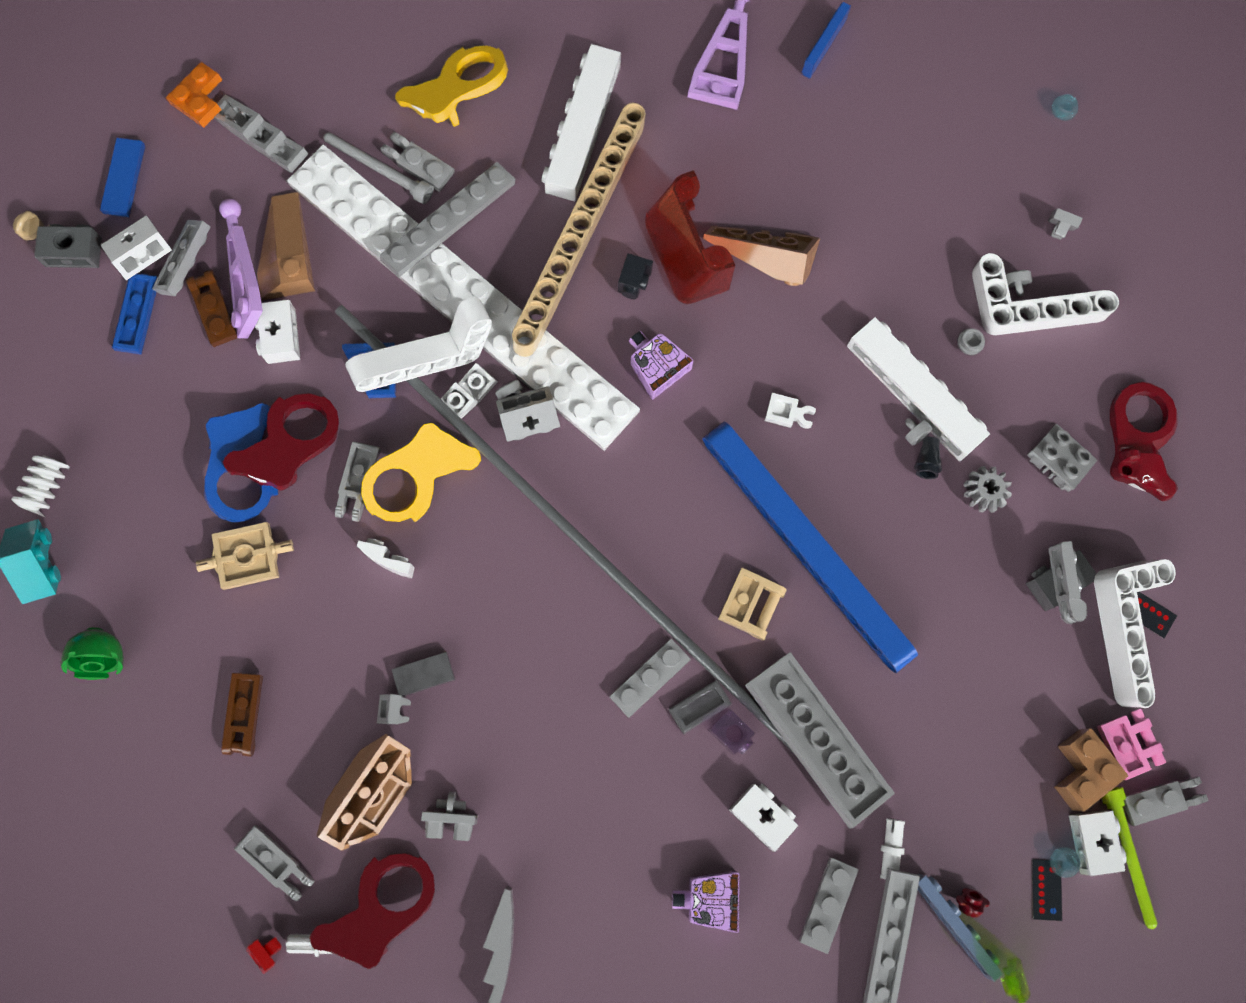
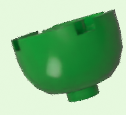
M97 627L88 628L68 640L62 653L61 668L66 674L67 669L73 671L74 677L78 679L109 678L108 672L116 670L117 675L122 671L124 661L123 649L119 640L109 632Z

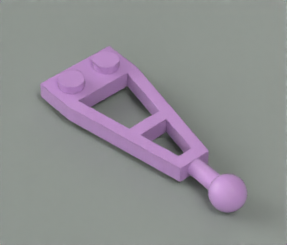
M736 0L734 8H728L694 70L688 98L738 109L745 81L747 13L743 12L745 3L749 0ZM730 22L739 24L738 41L723 37ZM716 49L737 54L736 80L704 72Z
M225 199L221 202L219 211L222 217L227 220L229 231L226 241L233 304L231 324L233 328H236L237 338L248 339L263 309L243 227L238 225L237 218L241 214V206L234 199Z

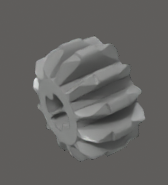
M985 466L980 467L978 472L972 471L969 474L970 480L965 481L963 485L969 489L964 493V497H971L973 499L969 506L973 507L979 504L978 509L982 513L987 508L990 513L997 511L998 507L1003 508L1006 506L1007 502L1005 499L1010 498L1012 495L1007 490L1012 482H1004L1003 480L1006 472L997 475L996 467H991L987 470Z

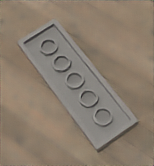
M791 652L745 685L849 829L858 825L895 794Z

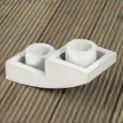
M475 363L459 383L455 382L441 400L460 418H463L488 394L498 381L479 364Z
M368 538L367 542L358 541L357 547L376 564L398 575L412 578L414 567L411 563H408V558L392 555V558L388 559L390 551L386 546H383L384 542Z

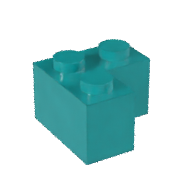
M39 519L5 529L0 544V568L22 604L55 595L58 583L61 581L59 569L55 565L52 566L48 559L49 547L52 544L51 533L47 528H43Z

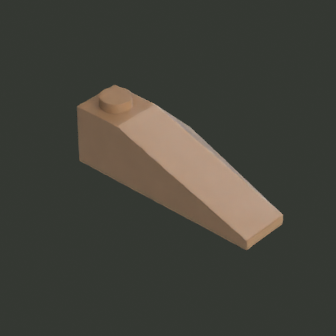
M298 192L273 196L271 198L257 272L262 301L315 291Z
M711 226L704 233L703 237L704 240L791 286L803 285L809 277L820 240L819 237L785 232V237L772 236L770 231L766 230L747 234V230L742 228Z

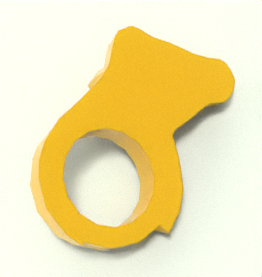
M475 46L466 50L462 47L447 59L440 77L416 86L403 87L395 94V99L401 107L412 108L421 117L432 119L437 123L449 118L453 127L459 125L456 107L460 101L487 94L497 89L505 80L508 67L503 52L499 48L491 46ZM479 62L494 64L493 69L480 79L471 81L460 79L464 70Z
M433 423L424 424L409 444L383 457L367 469L361 482V496L366 509L372 515L374 514L385 521L400 522L412 518L416 522L426 513L430 506L434 490V479L457 470L474 469L480 463L481 455L476 448L461 443L451 435L440 430ZM392 468L407 471L413 477L416 485V492L412 502L406 508L398 511H388L380 507L373 495V485L377 477L383 471Z

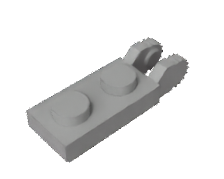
M393 132L390 138L394 144L404 149L401 155L390 146L384 144L381 147V152L394 161L398 167L420 181L424 180L433 185L434 190L438 192L443 189L455 173L453 167L415 143L409 142L398 133Z
M352 442L338 490L339 498L335 509V517H343L346 512L348 498L356 499L352 510V521H360L364 510L361 482L367 469L378 461L381 452L380 447Z
M1061 542L1048 548L1056 599L1059 605L1060 617H1062L1061 620L1066 622V624L1084 621L1086 616H1088L1086 612L1087 605L1080 599L1081 581L1077 577L1075 566L1077 556L1072 548V542Z
M1193 777L1179 782L1171 781L1126 795L1124 808L1131 826L1187 810L1190 806L1209 801L1206 794H1197L1187 799L1183 796L1181 789L1198 786L1202 783L1200 777Z
M254 825L234 848L276 888H281L295 901H298L302 895L295 886L286 881L291 873L303 884L310 887L315 882L313 877L298 866L299 863L257 825Z

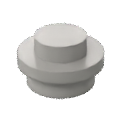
M969 328L960 333L957 344L963 353L975 355L984 348L985 339L979 330Z

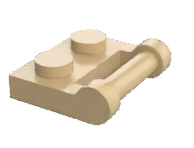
M741 568L718 620L764 641L768 633L766 631L780 597L784 598L787 589ZM765 589L770 594L756 625H753L748 621L762 590Z

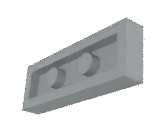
M187 220L152 288L154 291L161 295L176 296L182 289L186 274L193 267L200 247L207 240V233L210 229L208 224L204 221Z
M670 639L609 698L630 718L691 659Z
M829 857L799 938L800 943L828 954L859 869Z

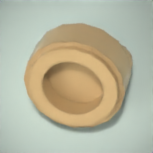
M25 211L18 215L13 223V229L16 234L28 241L35 240L38 226H43L42 221L31 211Z

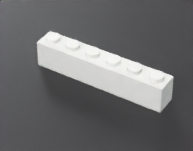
M591 44L588 54H583L580 64L582 72L580 76L576 75L573 84V91H575L573 99L568 98L565 114H567L565 121L560 122L557 136H559L558 143L553 144L549 158L552 160L550 167H545L543 171L542 182L545 183V192L547 194L576 202L620 69L621 52Z
M875 317L851 338L847 347L920 422L926 420L932 426L931 433L940 440L959 462L990 435L986 425L980 419L974 418L967 411L965 403L960 399H955L948 392L946 384L940 379H936L929 372L928 366L923 361L917 360L910 353L909 347L903 341H898L891 334L887 324L879 322Z

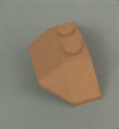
M387 734L361 749L326 799L316 836L342 851L351 845L378 835L412 785L410 749Z

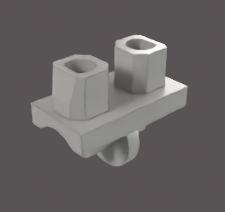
M452 791L448 794V800L437 799L436 808L447 809L446 813L422 812L421 821H425L426 838L442 839L444 823H455L453 840L469 841L473 825L477 824L478 815L454 813L455 809L466 810V801H457L456 792Z

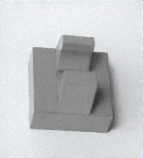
M1057 208L1052 211L1048 222L1055 224L1051 236L1059 240L1065 238L1068 230L1074 231L1079 228L1083 218Z
M380 695L377 723L400 724L408 722L409 717L400 715V707L411 705V701L401 697V695Z

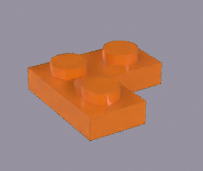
M200 62L165 98L172 106L204 128L221 111L219 105L207 97V95L222 81V78L216 71Z

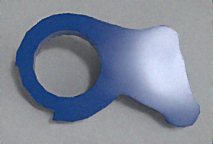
M260 403L247 410L220 417H212L206 423L211 454L205 476L204 498L212 512L219 518L230 522H243L255 518L268 506L271 496L278 495L276 488L259 484L260 497L258 502L246 510H236L225 505L217 493L219 478L228 472L223 465L225 456L232 451L247 449L261 441L263 433L267 428V416L270 406L264 403Z

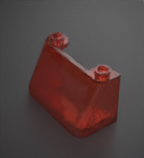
M694 170L676 177L650 208L645 218L647 231L675 297L684 304H692L728 291L736 266L728 249L719 245L704 248L689 214L690 211L695 210L693 199L697 197L700 190L699 180Z

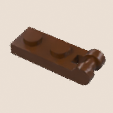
M213 270L204 271V275L196 278L194 276L186 278L187 285L192 293L209 342L213 348L237 339L236 328L232 327L231 315ZM209 285L210 290L202 293L200 288Z
M232 673L221 748L223 755H233V753H242V756L248 757L254 755L255 734L263 682L262 675ZM236 732L244 733L243 741H235Z

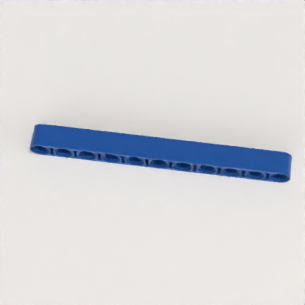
M724 421L704 436L702 440L707 449L892 672L898 673L918 656V652L912 643L735 430Z

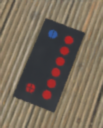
M1137 592L1143 626L1165 638L1177 615L1141 592Z
M1032 859L1033 920L1062 921L1061 861Z

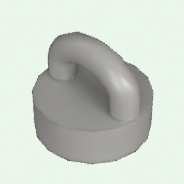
M1019 270L1006 274L1008 288L1015 287L1017 296L1022 297L1024 295L1023 286L1032 282L1031 272L1029 270Z
M514 380L496 390L495 395L500 400L522 394L523 387L519 380Z
M910 418L905 420V424L911 430L905 439L911 445L918 444L932 431V426L926 420L918 425Z

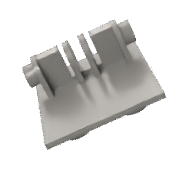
M1057 423L1040 443L1027 454L1031 458L1029 461L1039 469L1046 465L1042 470L1043 474L1049 469L1052 471L1048 476L1049 479L1057 475L1052 481L1061 490L1065 489L1067 492L1074 490L1097 462V459L1088 450L1084 449Z

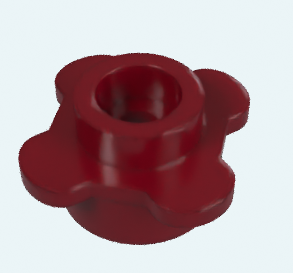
M964 888L962 895L956 897L960 911L970 917H980L984 912V907H989L990 901L983 897L980 892Z

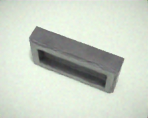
M447 652L391 669L398 694L401 697L455 680Z
M718 680L668 710L681 732L685 734L732 705Z

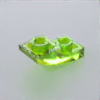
M1019 958L1007 960L1008 967L1003 968L1005 977L1001 978L1004 991L1008 997L1011 996L1017 1003H1025L1030 998L1031 992L1022 962Z

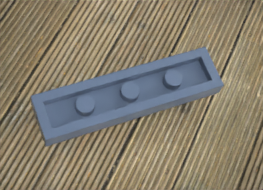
M918 874L920 876L918 892L983 975L995 982L1003 975L998 968L1000 964L998 958L991 950L983 949L978 942L981 939L979 934L971 925L965 926L959 918L961 912L951 900L946 902L939 893L942 891L939 883L932 876L927 877L926 875Z

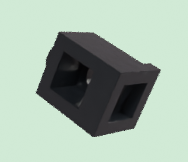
M628 253L618 281V292L628 299H637L640 290H646L653 269V261Z

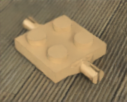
M268 522L211 534L214 546L212 558L196 560V565H198L196 568L198 572L214 568L219 575L220 587L223 590L280 578L277 566L278 554L294 551L293 542L290 539L275 543Z

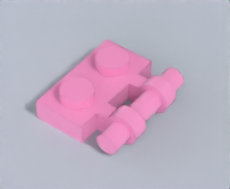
M1141 708L1130 712L1135 722L1132 725L1125 715L1097 726L1105 746L1129 775L1125 780L1152 770L1147 761L1149 757L1152 758L1155 766L1166 763L1162 754L1164 749L1161 742L1156 741L1151 730L1153 725L1150 719L1145 717ZM1139 732L1146 745L1143 749L1135 735Z

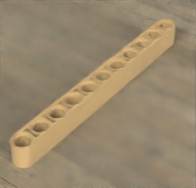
M629 103L623 108L512 333L513 350L519 356L527 357L536 351L644 128L646 113L640 104ZM618 140H625V141H627V142L622 143V142H619ZM608 161H615L616 164H610ZM598 182H604V183H606L607 185L601 186V185H598V184H596V183H598ZM586 204H595L596 207H587ZM582 225L586 228L579 230L576 229L575 226ZM572 247L575 251L567 252L564 248ZM555 269H561L564 271V273L558 275L553 273L552 271H554ZM548 291L553 293L554 295L551 297H544L541 294L543 292ZM539 314L542 316V319L532 320L530 316ZM522 337L531 339L527 344L520 343L518 340Z

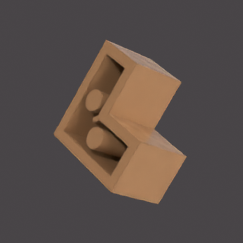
M1092 728L1079 729L1057 746L1075 768V771L1054 787L1072 811H1086L1129 776Z

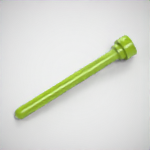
M1115 787L1101 799L1103 804L1107 805V809H1111L1119 821L1120 833L1118 835L1126 854V862L1146 927L1155 929L1157 927V920L1123 810V806H1125L1124 800H1126L1123 787Z

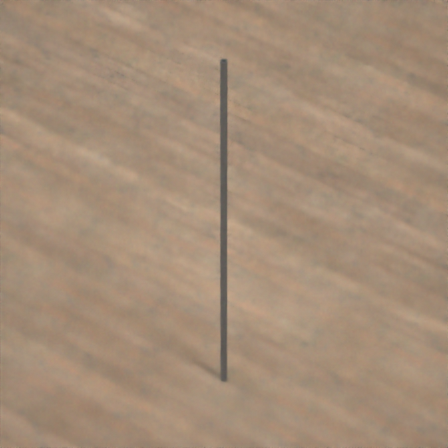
M343 305L336 309L335 313L374 351L387 348ZM418 377L406 380L792 751L759 704L425 383Z

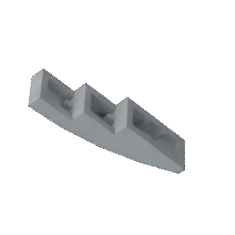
M225 94L217 103L221 111L214 117L216 121L290 173L308 155L304 147L288 139L281 130L264 121L259 113Z
M506 887L483 946V948L494 952L483 982L494 986L488 1003H501L508 978L514 932L513 890L510 887Z

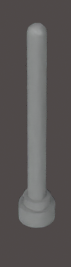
M332 133L324 135L326 143L408 189L410 194L413 195L414 200L423 205L430 200L434 191L433 185L424 180L421 182L419 180L413 181Z

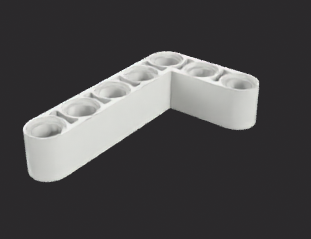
M992 253L985 254L972 271L982 326L991 335L1101 322L1111 315L1119 305L1117 295L1110 290L1011 302L1002 259ZM983 266L990 268L992 273L986 272ZM988 291L994 292L997 298L991 297ZM1098 303L1103 304L1106 310L1102 309ZM1072 306L1077 307L1080 313L1075 312ZM1046 309L1051 310L1054 316H1050L1046 312ZM1020 312L1026 314L1028 320L1023 319L1020 316ZM993 316L1000 317L1003 323L996 322Z
M471 297L459 304L449 332L359 354L350 358L345 366L356 390L364 392L466 365L479 357L492 321L481 300L478 297Z
M1167 559L1139 561L1104 569L1097 572L1094 578V587L1116 702L1124 707L1148 708L1152 706L1155 700V690L1137 592L1168 585L1173 582L1175 567Z

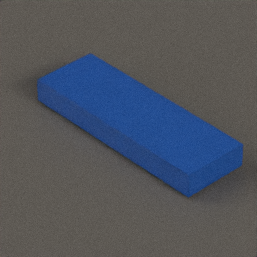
M845 2L840 4L806 58L802 70L803 76L809 79L812 77L846 22L851 5Z
M116 138L100 211L103 214L130 217L145 150L143 141Z
M137 273L128 279L112 344V349L115 351L142 355L156 297V291L152 288L158 278L157 276Z

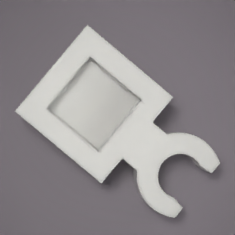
M772 393L765 421L791 428L793 421H796L802 428L808 429L811 428L813 422L805 420L803 415H814L816 409L812 406L799 408L797 407L798 399Z

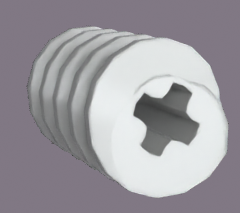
M45 455L33 456L32 460L38 466L27 467V470L33 476L22 477V480L28 486H18L17 491L23 496H13L11 500L17 506L45 517L39 509L50 508L44 499L55 498V495L49 489L60 488V485L54 479H64L65 475L59 469H69L70 466Z

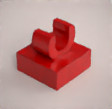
M276 937L264 946L257 939L247 947L246 951L262 973L265 974L274 967L275 962L271 957L282 948V945Z

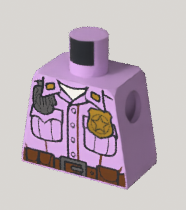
M639 331L629 340L630 344L636 349V352L631 356V366L652 400L692 369V358L663 334H658L649 341L642 331Z
M730 871L691 877L689 891H672V909H689L690 923L738 932L739 873Z

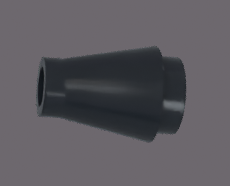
M925 437L923 439V445L914 466L916 475L920 478L936 479L942 471L939 448L940 440L938 438Z

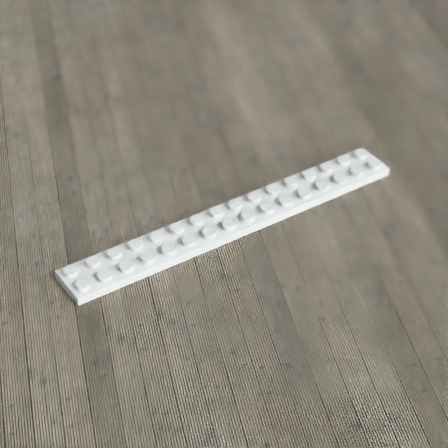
M322 145L287 180L289 186L385 267L387 266L380 260V254L418 225L415 220L325 145ZM442 243L399 277L451 322L454 320L459 304L471 297H478L492 321L483 349L532 391L549 386L556 411L602 450L605 451L640 412L639 407L548 331H545L536 351L532 355L523 357L516 354L513 350L512 333L522 310ZM522 337L518 341L527 344L531 339Z

